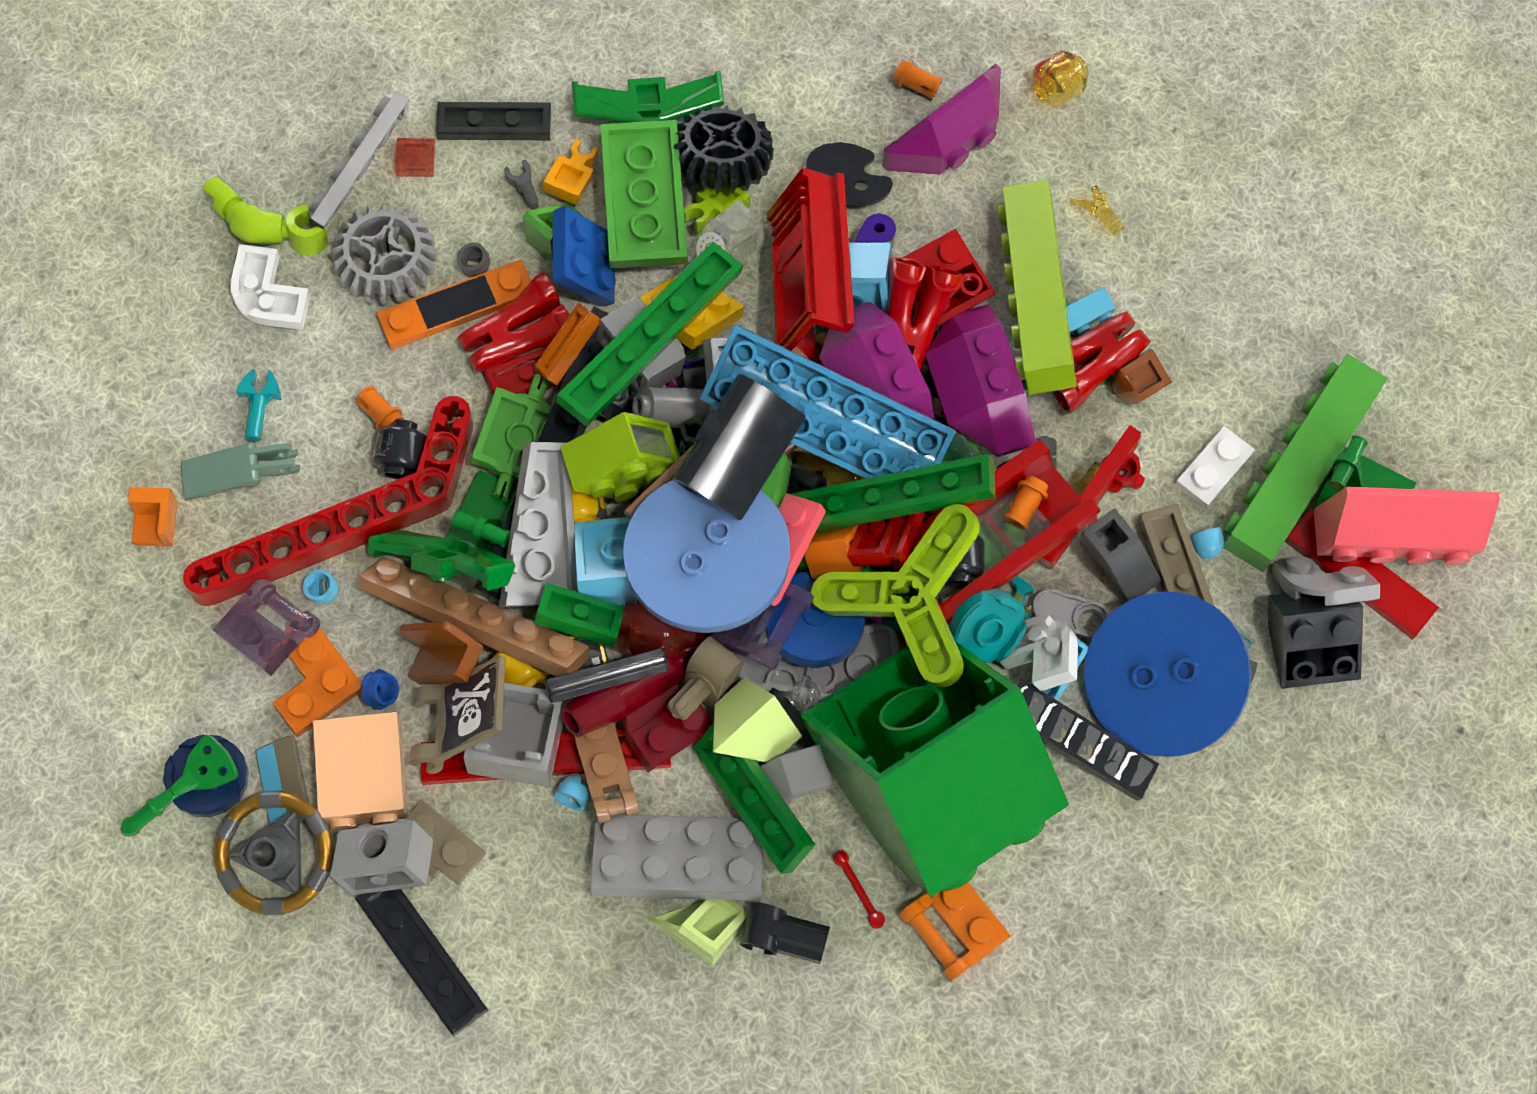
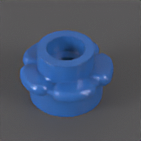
M377 669L375 672H368L364 676L361 685V696L367 706H372L375 710H383L387 706L392 705L398 698L399 684L392 674Z

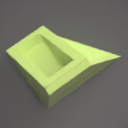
M746 677L715 704L713 752L768 763L783 755L802 737L776 697Z
M704 899L646 920L713 967L745 923L748 911L733 900Z

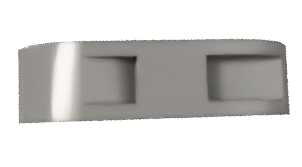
M1050 588L1038 593L1031 606L1033 617L1049 615L1054 621H1060L1068 625L1075 633L1077 639L1089 643L1096 631L1089 632L1084 630L1080 625L1079 617L1086 613H1093L1102 623L1110 615L1105 606L1096 601Z

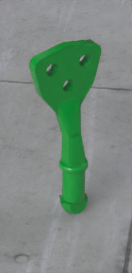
M203 736L188 755L183 775L168 790L153 799L149 798L143 807L130 817H126L121 823V833L127 837L139 834L145 825L155 817H160L163 811L176 798L191 790L216 789L236 780L238 770L229 752L213 736ZM207 746L211 747L210 754H207L206 752ZM203 766L207 768L206 774H203L201 771ZM222 767H225L227 769V773L225 775L221 773Z

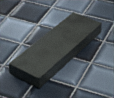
M438 102L437 140L550 141L551 102Z

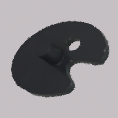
M843 142L823 144L815 148L807 158V169L832 177L837 172L844 174L846 204L867 206L879 203L888 197L893 186L890 177L871 175L865 172L864 169L874 161L875 155L872 151L855 144ZM857 183H863L867 186V189L859 190L855 186Z

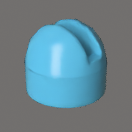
M1220 527L1201 531L1190 536L1196 554L1205 559H1212L1218 556L1224 547V538Z
M318 569L306 576L303 582V591L314 603L327 604L331 603L338 596L339 586L332 574L326 570ZM322 580H327V592L325 594Z
M570 775L559 784L554 798L564 806L576 811H583L590 799L587 782L585 780L581 782V776ZM569 797L575 799L576 801L571 803Z

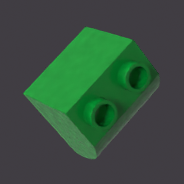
M956 642V645L962 656L964 667L958 681L951 686L944 688L936 687L925 680L919 672L911 651L907 646L801 714L816 745L820 744L825 762L840 788L884 852L900 870L931 898L941 891L954 890L967 884L976 874L979 865L1009 845L1022 844L1032 840L1043 830L1046 820L1069 806L1020 687L958 642Z

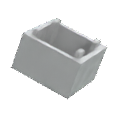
M504 683L502 732L465 750L464 761L467 773L550 787L564 722L561 716V709L565 706V700L551 703L545 689Z

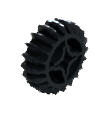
M711 105L709 111L697 108L694 116L685 115L683 123L677 124L678 132L675 134L678 135V143L674 145V149L679 150L681 178H686L689 186L699 184L702 192L712 188L717 195L721 190H728L733 195L736 188L748 191L751 184H759L762 176L768 174L771 160H773V139L771 132L766 128L765 121H758L755 113L745 115L742 107L734 111L730 110L728 105L724 109H716Z

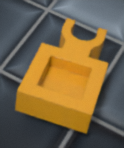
M578 139L574 141L571 147L570 159L561 155L558 156L543 181L542 189L546 193L578 205L593 179L594 169L590 167L594 164L599 149L593 147L590 154H580L581 141Z

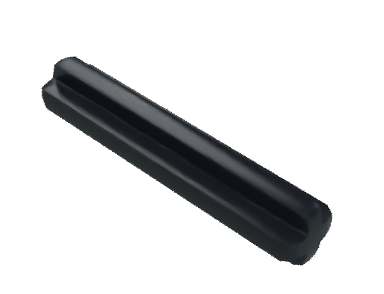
M656 648L549 678L545 681V690L549 701L557 703L664 673L668 670L667 657L662 648Z

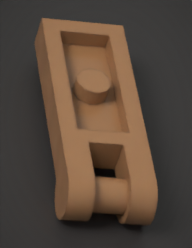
M614 723L581 737L574 735L598 824L611 821L610 816L626 812L627 816L639 813L636 795L631 784ZM620 791L621 796L608 800L605 799L604 794Z

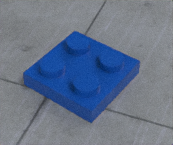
M567 206L553 210V281L599 306L615 304V268H610L608 231Z

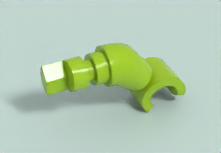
M213 177L202 186L214 199L212 203L213 210L226 219L230 225L231 232L243 242L251 245L284 243V238H289V244L292 249L306 256L316 255L322 252L328 245L326 230L318 226L307 230L302 229L305 226H310L311 223L309 204L293 208L287 214L286 219H284V214L264 211L256 205H249L220 177Z

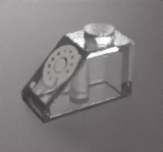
M739 200L709 221L687 250V264L681 265L686 268L713 241L741 263L763 247L764 226Z

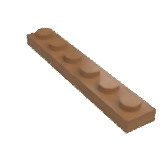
M384 556L359 576L360 590L432 622H450L475 641L554 676L577 671L589 659L590 646L547 627L534 624V621L499 608L497 605L444 582L430 580L428 575L411 570V568Z

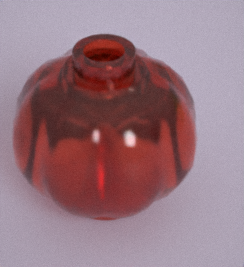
M638 598L635 604L626 603L621 621L620 635L628 636V649L632 654L662 648L667 659L677 657L683 651L686 644L694 646L697 632L682 630L661 621L651 614L640 603Z

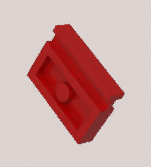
M925 512L858 525L847 554L852 566L890 565L891 560H899L901 564H904L911 554Z

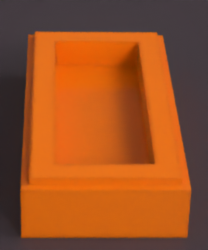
M580 303L577 304L535 364V369L546 379L558 385L598 327L600 318Z

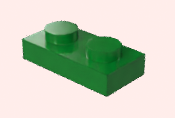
M546 583L534 624L614 648L625 607Z

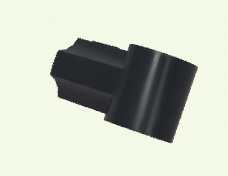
M752 902L750 903L740 946L751 951L753 947L764 949V954L766 955L780 953L820 964L830 927L789 916L785 910L770 904Z

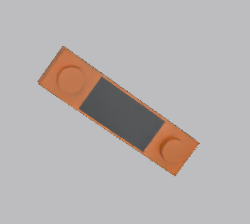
M521 259L376 312L389 347L391 350L501 310L525 290L530 284L531 279Z

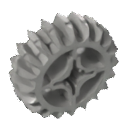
M383 202L380 211L374 212L368 205L366 209L367 215L360 216L353 212V224L342 222L341 230L343 234H334V244L336 247H333L331 250L332 259L335 261L333 269L335 274L340 276L341 285L345 289L350 287L351 295L355 299L364 294L365 301L370 305L375 297L379 296L380 303L386 306L388 296H394L395 300L401 304L403 292L407 291L409 295L415 297L417 293L415 284L426 287L428 283L426 275H434L435 267L433 262L437 259V252L434 248L435 239L431 233H428V225L424 220L418 221L414 211L405 215L403 208L398 205L393 212H389L388 206ZM398 235L407 238L415 246V251H407L405 246L400 245ZM355 255L362 257L363 261L369 263L371 269L369 273L355 265L353 262Z

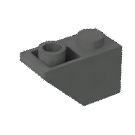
M1115 508L1082 531L1079 544L1126 602L1146 594L1161 582V578L1140 538Z

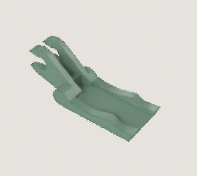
M248 443L180 461L184 500L209 497L221 491L237 487L256 486L260 484L259 476H282L298 473L300 471V464L294 465V460L290 459L298 455V449L291 450L292 444L285 443L257 448L255 444ZM258 460H259V461H270V462L258 463Z

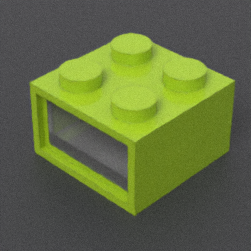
M626 412L615 416L560 447L574 491L592 494L593 497L615 498L616 501H626L637 496L640 488L648 484L652 485L680 458L669 422Z

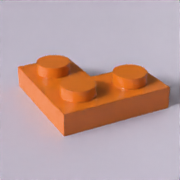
M317 624L283 647L285 653L304 676L305 680L272 702L297 738L313 727V720L325 719L361 693L362 682Z

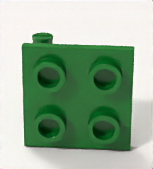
M1353 435L1348 447H1344L1343 451L1338 455L1336 464L1312 510L1314 511L1316 507L1346 487L1414 489L1417 482L1363 456L1362 453L1368 442L1363 437Z
M479 470L460 509L454 513L451 527L445 538L474 543L489 552L493 543L504 548L509 540L510 531L500 528V525L517 485L513 484L508 502L500 501L505 489L504 486L498 500L492 497V493H494L498 477Z

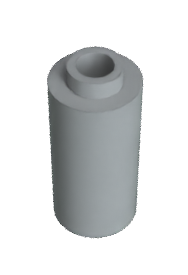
M643 387L638 395L634 397L632 404L633 414L669 422L670 428L700 429L710 412L709 403L699 399L704 389Z

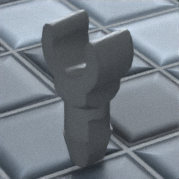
M522 160L524 173L520 176H514L510 169L505 167V177L509 185L517 188L531 210L537 209L539 207L538 197L531 181L530 164L526 160Z

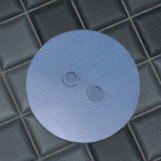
M673 480L657 488L639 505L627 527L623 546L626 575L640 603L656 618L673 627L701 633L720 632L739 627L766 610L778 596L785 583L791 555L790 538L785 520L774 502L763 491L760 490L743 519L739 521L707 498L702 499L695 496Z

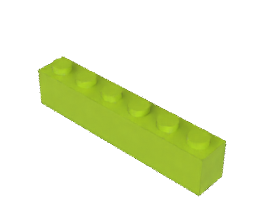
M1044 179L1004 186V202L998 203V213L1001 226L1007 225L1008 232L1001 233L1004 256L1011 255V262L1004 263L1007 284L1008 286L1014 285L1015 293L1008 294L1011 317L1018 316V324L1011 325L1015 349H1022V356L1015 357L1020 379H1026L1030 395L1077 387L1049 180Z

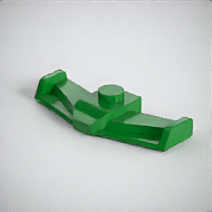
M715 71L714 75L667 89L665 77L628 79V91L578 85V81L571 82L574 117H587L622 123L666 121L694 114L697 108L707 110L710 109L711 105L714 107L724 105L721 71Z
M394 530L370 536L368 539V554L370 556L379 557L391 553L411 557V570L428 574V579L433 581H449L453 579V575L463 572L482 581L483 588L494 590L507 586L510 583L516 566L512 561L480 548L474 543L403 530Z

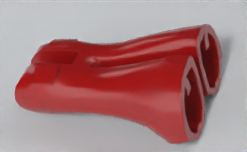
M891 257L888 273L890 294L887 315L896 321L919 370H921L926 360L925 353L931 345L938 321L947 303L961 287L964 275L935 264L926 263L924 266L912 259ZM922 281L916 309L914 312L913 320L911 322V312L913 303L920 283Z
M542 272L536 275L525 290L512 302L465 330L457 339L465 352H472L480 348L469 358L475 372H480L500 365L523 353L549 346L570 314L563 304L561 305L550 279ZM536 321L535 323H533V324H531V325H529V326H527V327H525V328H522V329H520V330H517V329H519V328H521V327H523V326H525V325H527V324H530V323Z
M1128 311L1119 313L1084 334L1071 339L1075 369L1095 355L1097 356L1075 371L1077 387L1052 391L1053 396L1067 413L1071 414L1078 409L1106 378L1137 357L1151 342L1142 330L1134 331L1118 341L1136 323Z

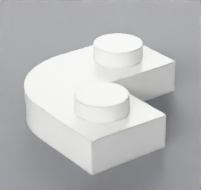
M239 244L231 277V293L240 313L257 324L303 330L310 300L309 289L274 284L280 257L277 249Z
M1041 615L1024 620L1027 623L1026 632L1019 646L1008 658L1000 663L1006 669H1010L1033 661L1032 683L1040 691L1077 680L1078 641L1072 629L1063 622L1054 621L1049 615Z

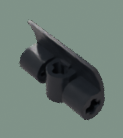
M738 374L717 409L712 410L694 439L693 447L672 479L688 492L702 499L707 498L740 521L747 513L802 425L805 415L755 380L743 374Z

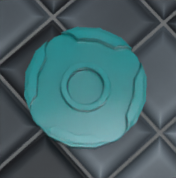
M999 589L984 590L968 598L956 610L949 624V629L956 642L985 663H990L994 660L999 663L1008 658L1019 646L1026 632L1025 610L1007 591Z

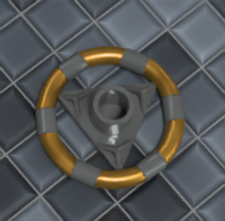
M265 791L247 797L229 811L216 833L213 856L217 878L227 895L236 903L258 914L285 915L304 907L322 890L331 873L334 850L330 829L320 812L313 805L295 794L283 791ZM284 807L292 810L230 851V843L241 821L250 813L261 808ZM300 816L304 818L313 836L316 838L318 849L317 863L303 888L301 885ZM230 859L293 893V895L286 898L263 899L251 894L242 887L237 875L231 868Z

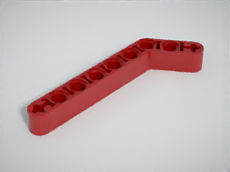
M448 396L438 402L416 473L189 564L184 571L183 581L194 601L203 606L216 605L367 544L370 536L401 530L448 510L454 498L473 432V419L469 404L458 396ZM454 420L452 426L453 434H451L448 421ZM450 451L453 453L447 460L435 459L439 452ZM431 487L443 489L439 495L434 497L424 495L426 490ZM393 502L405 503L404 508L400 511L390 512L387 510L388 506ZM361 516L368 519L361 527L349 526V523L356 517ZM318 532L330 533L329 537L323 542L315 543L311 541ZM281 547L292 548L291 552L283 558L273 557L276 550ZM245 562L253 563L252 568L248 572L242 574L235 573L238 565ZM224 570L229 579L223 580L220 571ZM209 578V585L202 588L201 580Z

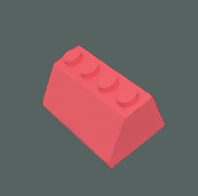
M1346 487L1314 509L1317 556H1332L1333 561L1336 562L1353 561L1357 557H1370V561L1373 563L1391 562L1395 558H1408V563L1410 564L1429 563L1433 559H1445V564L1447 565L1469 563L1471 557L1485 550L1500 501L1499 492Z

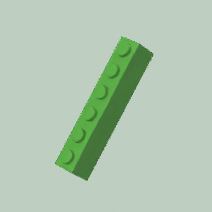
M1348 353L1339 365L1334 362L1330 364L1320 379V382L1326 386L1320 395L1313 391L1300 410L1306 414V417L1301 424L1294 421L1281 441L1288 445L1282 454L1274 451L1263 467L1262 471L1267 473L1268 476L1262 485L1255 481L1242 501L1247 503L1248 507L1242 515L1235 511L1223 529V532L1229 535L1224 542L1223 548L1261 572L1268 567L1332 468L1338 455L1342 452L1386 383L1387 377Z

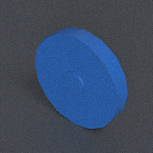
M810 571L793 575L781 601L776 606L770 605L764 612L763 627L766 631L767 640L781 657L798 666L822 668L838 664L853 654L862 640L865 616H832L825 614L814 605L811 599V589L816 580L812 579Z

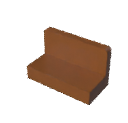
M447 621L402 624L399 630V634L421 648L408 675L410 679L419 685L467 683L484 647Z

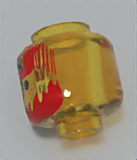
M1064 50L1058 51L1035 66L1033 71L1034 93L1039 99L1052 106H1061L1085 91L1089 76L1088 67L1079 55Z

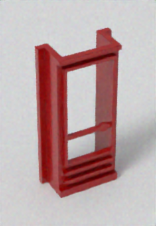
M802 167L767 212V221L771 222L770 226L773 229L771 232V236H773L771 255L776 344L791 351L797 346L811 361L816 363L814 324L847 333L855 322L844 174L837 172L832 177Z

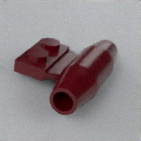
M682 630L641 648L632 655L662 648L667 657L668 670L664 673L573 698L561 709V716L566 727L573 735L581 737L623 719L626 734L625 740L647 773H649L699 740L713 723L702 704L686 720L674 718L667 708L669 701L682 689L677 684L684 678L692 655L706 637L701 632Z

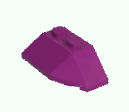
M995 63L925 119L885 147L882 166L887 171L940 175L949 167L953 170L960 167L968 158L969 152L975 147H986L997 133L995 130L999 117L1001 68Z
M869 301L853 307L855 324L847 333L829 328L818 358L820 365L934 419L930 390L894 319Z
M989 304L969 309L948 320L925 353L926 362L948 427L972 442L988 449L990 453L997 457L1028 448L1036 442L1028 402L1000 320Z

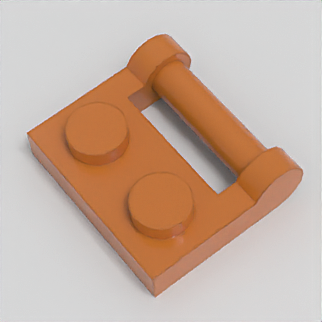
M969 882L954 890L941 891L932 898L924 894L898 914L906 925L911 924L946 968L943 973L951 983L1011 937ZM932 907L968 953L958 958L924 915L925 911Z

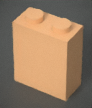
M391 712L313 720L318 811L328 827H330V831L338 832L340 830L354 829L356 824L372 823L375 826L393 823L398 819H405L408 813L402 724L398 713Z

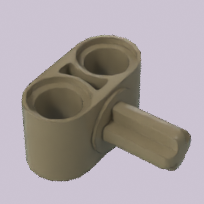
M709 636L696 649L688 663L682 682L684 687L668 703L667 708L672 713V716L676 719L686 720L702 702L714 710L715 704L726 692L728 693L736 685L744 661L713 637Z

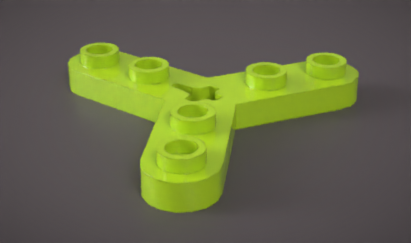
M952 504L938 514L899 572L824 573L813 583L811 599L814 605L827 615L896 617L923 678L936 687L944 688L951 686L962 675L964 663L935 597L976 540L980 531L979 520L967 506ZM910 586H913L919 592L918 596L911 597L910 603H907L901 596L893 595L909 592Z

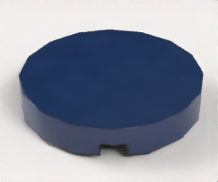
M202 734L185 740L178 746L179 749L174 752L173 756L170 755L165 764L163 777L166 790L183 775L188 755L199 740L206 735ZM219 735L209 736H213L229 752L238 770V777L236 780L216 789L191 790L173 801L179 810L193 817L210 818L226 813L240 801L247 789L249 769L245 756L237 746ZM210 746L206 747L207 754L211 753ZM203 766L201 769L203 774L207 773V768L205 766ZM222 767L221 773L225 775L227 773V769L225 767Z

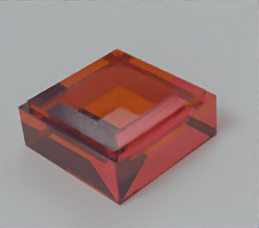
M397 138L396 176L434 177L435 138Z

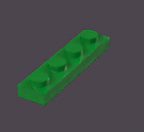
M713 722L693 747L694 751L781 874L792 873L816 844L756 760L713 752Z

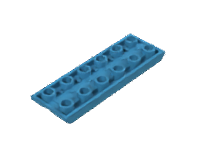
M734 325L699 398L718 407L737 375L743 374L766 387L805 415L802 425L790 443L866 479L941 463L956 433L955 430L738 325Z

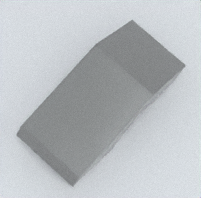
M820 744L781 755L760 766L789 807L792 799L831 788L833 784Z

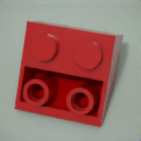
M956 228L902 257L918 261L924 266L926 263L943 266L964 275L961 287L947 303L936 328L945 324L951 318L994 297L996 294ZM921 281V283H920V286H919V288H918V291H917V293H916L915 300H914V303H913L912 312H911V318H912V319H913L914 312H915V309H916L917 300H918V296H919V292H920V288H921L922 281Z

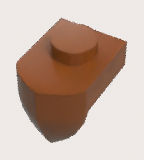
M1150 348L1120 367L1111 377L1113 394L1129 404H1138L1172 383L1154 350Z

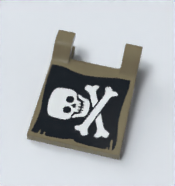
M498 655L473 668L467 683L421 686L414 691L415 707L420 708L425 704H431L430 714L436 716L435 743L418 744L411 748V765L417 766L420 763L427 762L426 772L430 774L438 773L443 769V763L446 759L502 732L505 676L504 657Z

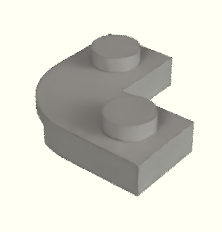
M1302 556L1290 557L1286 562L1272 564L1273 580L1288 596L1295 600L1299 599L1301 594L1325 596V606L1380 599V583L1366 569L1361 567L1349 566L1342 568L1340 572L1325 574L1311 558Z

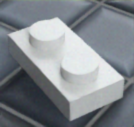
M1224 426L1180 476L1175 486L1204 509H1207L1250 459L1255 449Z

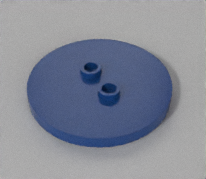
M1167 591L1154 592L1127 601L1115 609L1101 623L1090 642L1086 655L1084 669L1085 688L1095 716L1109 733L1144 754L1163 757L1183 756L1201 751L1213 745L1235 725L1249 697L1251 662L1246 644L1233 622L1218 608L1189 594Z

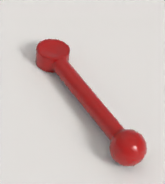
M844 850L836 851L833 855V861L836 865L842 867L869 914V925L874 929L881 928L885 923V916L883 913L876 911L848 863V853Z

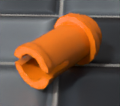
M911 59L909 62L901 60L893 76V81L898 82L899 88H902L904 85L933 100L943 78L913 65L914 61Z
M374 386L364 388L358 394L360 398L355 399V404L376 423L375 428L377 430L383 426L393 425L395 419L404 420L402 410L399 407H392L377 392Z
M1027 475L1025 480L1019 481L1018 487L1020 489L1003 517L1006 522L1021 530H1027L1028 524L1041 500H1047L1048 498L1046 493L1048 485L1030 475Z

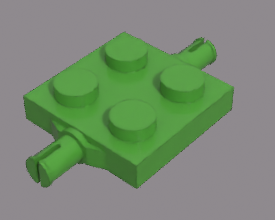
M535 374L533 376L528 394H515L496 387L470 463L492 470L495 474L499 475L494 493H492V497L498 500L504 486L505 489L500 501H509L514 481L518 482L524 445L536 441L550 408V405L543 400L550 381L544 377L539 390L537 389L542 375Z

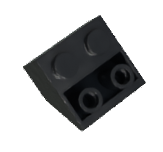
M1286 593L1269 595L1268 629L1282 689L1361 679L1363 606L1360 602L1325 606V596L1301 594V597L1295 600Z

